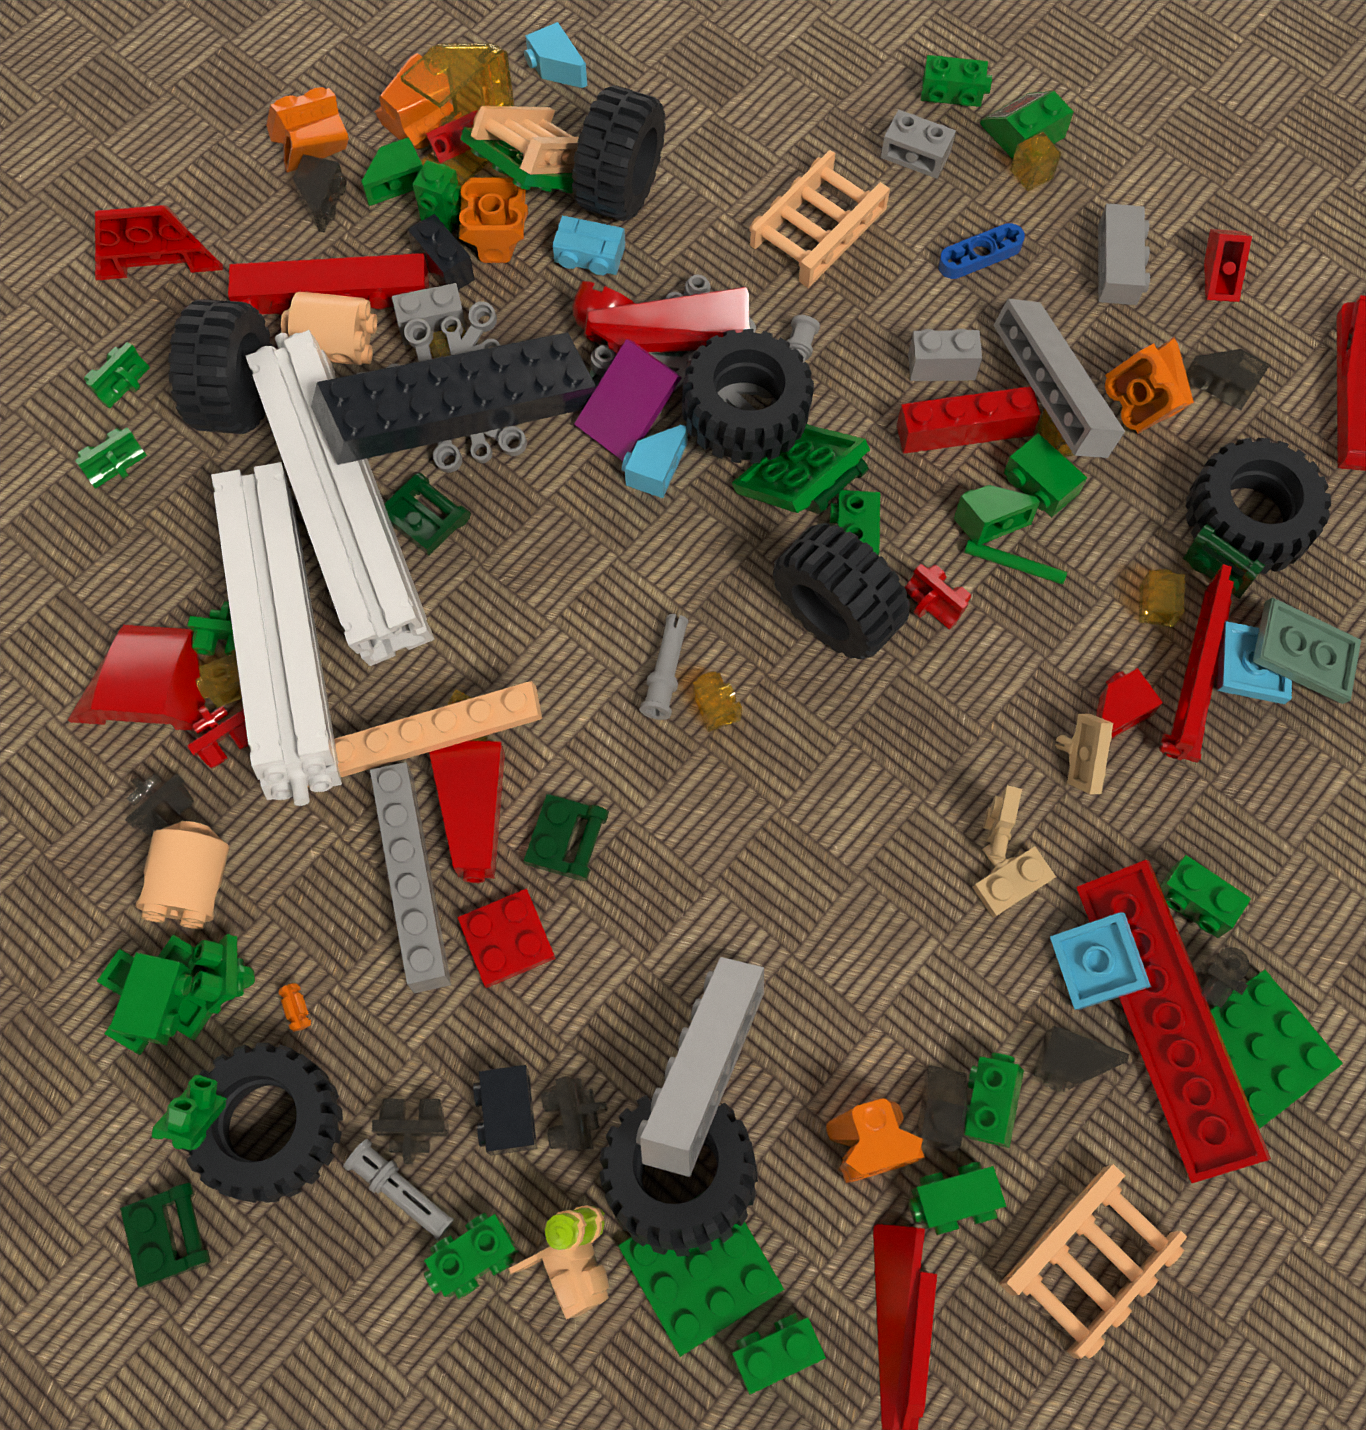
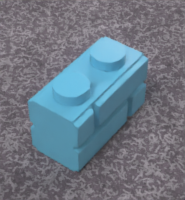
M562 215L553 241L554 261L568 269L580 267L589 269L597 275H605L607 273L617 275L620 260L625 250V228Z

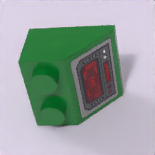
M1055 91L1032 92L981 119L980 125L1016 163L1027 156L1020 154V149L1029 140L1035 139L1036 143L1033 145L1030 143L1024 149L1031 151L1032 156L1065 138L1074 111Z

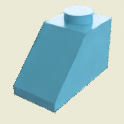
M558 22L525 35L527 50H524L525 59L531 69L535 68L542 79L580 88L587 86L586 63Z
M679 425L637 441L633 452H627L622 463L626 486L664 498L687 446L688 430L686 426Z

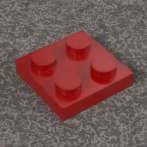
M527 888L457 917L485 988H489L556 959Z

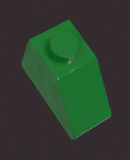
M409 137L394 141L378 149L361 180L369 206L414 191L413 182L421 171L423 164Z
M986 485L976 490H969L961 495L954 520L975 545L979 546L1031 525L1040 501L1035 496Z

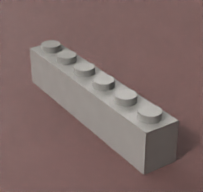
M1007 299L993 326L1074 456L1108 458L1125 430L1040 302Z
M407 762L372 769L370 773L407 985L413 993L451 985L414 777Z
M720 957L715 970L707 973L704 983V995L702 999L697 998L692 1008V1022L689 1028L684 1027L681 1031L678 1054L676 1058L670 1057L665 1070L666 1081L663 1087L656 1088L653 1094L651 1115L648 1120H642L638 1128L636 1143L641 1146L642 1164L690 1177L764 995V967Z

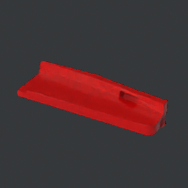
M1360 295L1356 302L1345 303L1336 316L1338 468L1366 471V296ZM1350 333L1352 334L1350 349L1346 351Z
M1225 564L1221 566L1205 589L1171 734H1164L1160 742L1162 743V746L1159 747L1160 752L1166 753V756L1180 761L1186 759L1198 763L1201 759L1208 707L1218 670L1219 644L1224 623L1228 621L1232 603L1230 597L1234 581L1229 580L1232 567Z

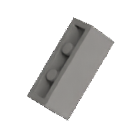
M1108 203L1105 205L1098 224V302L1137 305L1142 293L1148 291L1150 273H1145V266L1149 260L1150 248L1145 246V240L1149 232V220H1145L1144 206Z

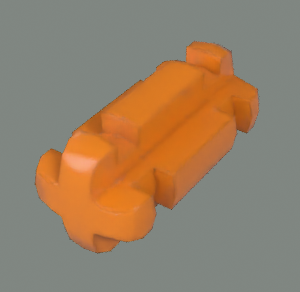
M296 983L285 985L278 991L279 995L283 997L281 1003L286 1019L291 1022L289 1028L293 1032L306 1029L311 1025V1019L309 1020L306 1017L309 1013L303 995L299 993L301 988Z

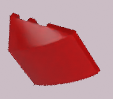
M166 205L95 211V281L127 278L128 267L187 263L191 273L223 270V264L204 247L178 216Z
M123 625L68 721L71 723L105 725L106 720L171 724L176 730L195 731L192 725L204 718L198 709L205 705L206 699L200 678L199 656L192 648L193 631L180 628ZM208 727V728L205 729L204 731H205V732H209V731H210V727Z

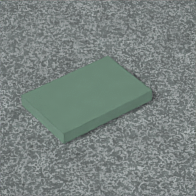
M1272 597L1265 601L1253 662L1344 704L1351 701L1361 640Z

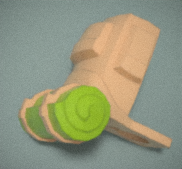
M580 1206L574 1210L561 1211L552 1216L547 1221L545 1227L546 1240L550 1246L508 1268L510 1274H514L543 1261L566 1319L578 1317L609 1298L607 1293L609 1283L604 1265H598L592 1243L603 1233L605 1225L603 1217L605 1213L602 1209L595 1206Z

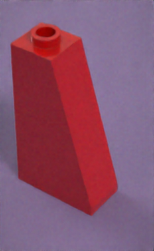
M465 741L429 752L452 864L457 876L463 877L462 880L469 883H483L485 878L495 879L505 760L502 742Z

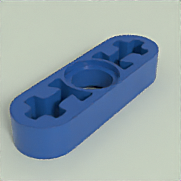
M1007 223L948 246L941 253L938 264L939 271L947 278L957 279L1015 256L1021 251L1025 233L1020 226ZM977 246H983L989 250L990 254L980 256L973 249Z

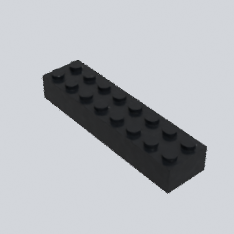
M566 332L319 381L316 383L311 408L337 465L580 411L584 409L596 386L569 333Z

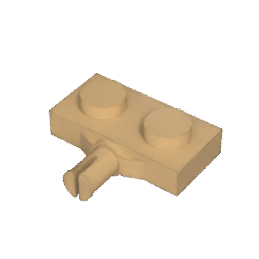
M1078 714L1076 731L1073 738L1071 739L1066 735L1057 737L1056 742L1059 743H1055L1056 748L1069 754L1070 768L1067 784L1088 794H1102L1109 746L1112 739V722L1092 714Z
M1007 785L1000 797H994L992 806L988 807L983 828L989 830L986 842L992 843L989 857L994 860H1005L1008 840L1011 839L1010 831L1016 822L1022 792L1020 788Z
M990 843L982 851H984L995 868L991 870L986 878L976 883L972 888L994 918L1056 878V876L1035 846L1020 856L1009 859L1005 857L1004 861H998L989 857L992 843Z

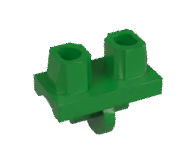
M126 342L121 348L114 347L107 354V362L99 370L92 369L84 377V380L102 404L111 408L128 390L137 392L141 388L138 380L150 369V366L139 356L136 348Z
M115 428L107 433L106 441L95 448L87 446L78 452V458L75 462L95 489L118 474L122 479H125L129 476L126 469L147 456L128 428L123 430Z
M229 601L223 603L221 610L211 609L210 618L190 616L188 627L194 633L192 648L197 654L214 655L217 641L221 639L227 640L224 653L230 658L237 659Z
M226 934L219 942L201 940L193 949L192 962L196 965L208 967V973L200 971L194 977L191 984V996L206 1000L207 1012L218 1014L224 1002L243 996L244 989L254 984L255 971L250 967L244 966L243 959L237 958V936Z
M194 1075L188 1082V1087L183 1094L170 1102L167 1112L153 1126L152 1138L158 1140L163 1138L172 1139L173 1147L179 1150L182 1148L186 1150L197 1149L204 1142L208 1128L226 1107L227 1098L216 1095L218 1082L201 1075Z

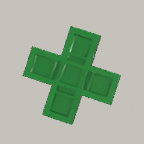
M172 935L158 955L159 958L181 962L192 970L190 974L192 979L201 967L192 962V953L195 947L175 935ZM119 949L97 982L121 996L134 957ZM191 991L186 998L182 999L178 1011L180 1022L177 1031L195 1041L213 1014L207 1012L206 1000L191 996ZM110 1026L104 1033L138 1055L142 1054L149 1043L122 1036L110 1030Z

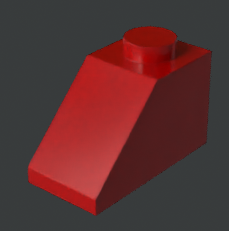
M1210 229L1204 259L1205 297L1207 300L1240 301L1252 241L1251 235L1243 231Z
M1138 668L1128 674L1120 671L1105 682L1107 687L1099 698L1096 716L1113 723V739L1153 716L1163 702Z

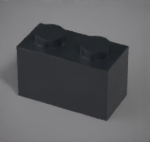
M435 214L408 229L413 253H424L428 272L440 286L456 283L459 290L475 280L470 255Z
M520 1065L479 1071L480 1082L473 1083L476 1107L482 1106L484 1121L477 1123L479 1146H486V1152L490 1156L538 1149L530 1074L527 1066Z

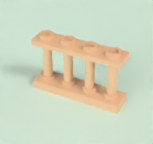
M481 106L475 115L474 127L471 133V137L476 140H503L522 152L524 159L520 169L530 175L572 173L579 137H573L551 123L555 110L550 107Z
M831 150L822 158L818 157L803 177H797L790 189L783 196H778L763 216H757L749 230L751 232L750 246L757 249L765 240H768L798 261L800 267L798 282L807 288L887 209L890 188L881 182L872 191L868 190L865 192L833 170L835 153ZM827 181L855 200L858 205L852 211H844L815 190ZM807 200L839 222V224L832 231H825L796 211V209ZM787 220L818 241L819 244L812 251H805L776 231V229Z
M1114 1164L1102 1168L999 1283L1010 1296L1020 1295L1021 1292L1026 1296L1031 1294L1076 1340L1067 1350V1353L1076 1359H1082L1084 1356L1090 1359L1101 1349L1105 1343L1101 1336L1111 1325L1117 1328L1127 1319L1132 1312L1128 1305L1137 1295L1144 1297L1154 1288L1158 1282L1154 1275L1164 1264L1170 1267L1180 1258L1184 1252L1180 1245L1187 1238L1182 1231L1171 1232L1165 1237L1120 1193L1122 1189L1118 1184L1125 1175ZM1101 1203L1105 1207L1110 1205L1155 1249L1140 1267L1094 1223L1096 1218L1092 1213ZM1075 1232L1079 1236L1084 1234L1129 1279L1114 1297L1068 1253L1070 1248L1065 1243ZM1048 1262L1053 1266L1058 1264L1102 1309L1087 1328L1041 1282L1043 1277L1039 1272Z

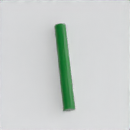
M968 540L964 551L966 554L1062 585L1067 576V571L983 544L976 546L970 540Z

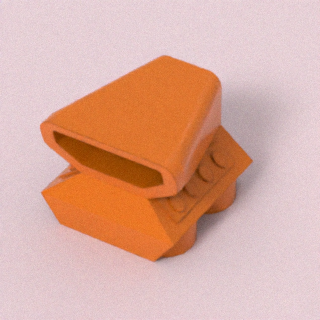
M418 53L409 58L379 96L381 107L374 111L381 124L399 140L409 137L415 149L427 147L430 141L426 133L455 120L454 117L460 113L449 102L456 95V88L453 82Z
M314 88L302 96H285L270 104L266 126L270 140L283 144L286 173L346 149L349 140L348 133L339 116L336 95L330 88Z
M469 178L461 187L459 239L474 245L479 260L483 263L509 262L517 242L524 239V224L528 216V205L525 204L526 189L513 184V178Z
M1175 337L1158 348L1153 343L1140 350L1105 375L1107 378L1105 381L1107 395L1113 400L1120 401L1123 407L1121 410L1123 423L1129 429L1136 430L1137 434L1161 421L1171 418L1194 403L1179 345Z
M884 1098L855 1106L826 1124V1132L831 1141L850 1147L838 1168L843 1174L845 1183L855 1182L905 1167L924 1158L921 1148L923 1138L899 1129L904 1116L898 1103Z

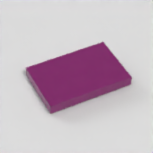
M626 339L574 424L623 461L627 452H633L637 441L644 439L682 377L635 342Z

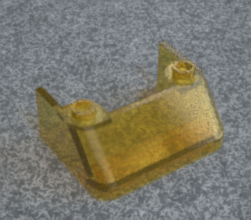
M439 43L431 47L420 60L400 76L404 84L439 108L452 99L454 111L441 120L439 127L470 112L479 111L481 106H515L508 54L495 43ZM432 150L421 161L423 166L428 160L437 164L447 165L451 169L456 170L460 187L490 162L487 159L474 155L471 150L442 163H439L434 150Z

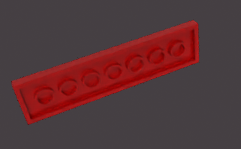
M1143 860L1077 886V891L1090 923L1120 912L1126 915L1151 987L1121 996L1119 999L1191 1184L1270 1160L1271 1157L1150 861Z

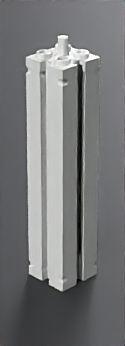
M310 330L303 333H295L290 337L286 333H280L275 336L278 346L277 350L273 346H264L255 353L247 355L246 359L250 369L253 371L252 376L339 621L345 629L344 635L348 646L357 654L360 653L361 658L369 666L396 656L395 651L405 647L411 650L435 639L426 621L427 617L368 459L337 465L311 408L316 383L336 378L330 359L323 349H320L317 340Z
M278 462L254 467L255 474L242 476L239 469L211 474L215 491L214 499L248 744L251 749V766L257 779L260 780L261 788L267 800H286L293 797L295 805L303 806L310 802L307 786L313 792H324L333 786L342 785L338 768V758L296 508L291 490L288 488L283 464Z

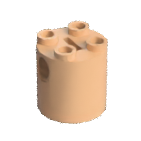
M299 291L295 293L290 308L282 314L281 332L286 333L290 337L295 333H303L310 330L317 340L320 349H323L333 363L351 365L371 364L373 349L372 345H370L371 334H375L377 331V315L370 313V301L365 298Z
M181 821L154 831L144 868V886L136 902V907L142 910L141 918L163 923L165 917L181 920L180 925L183 927L203 929L205 922H210L214 919L215 897L218 889L221 887L229 845L213 832L210 827L196 822Z

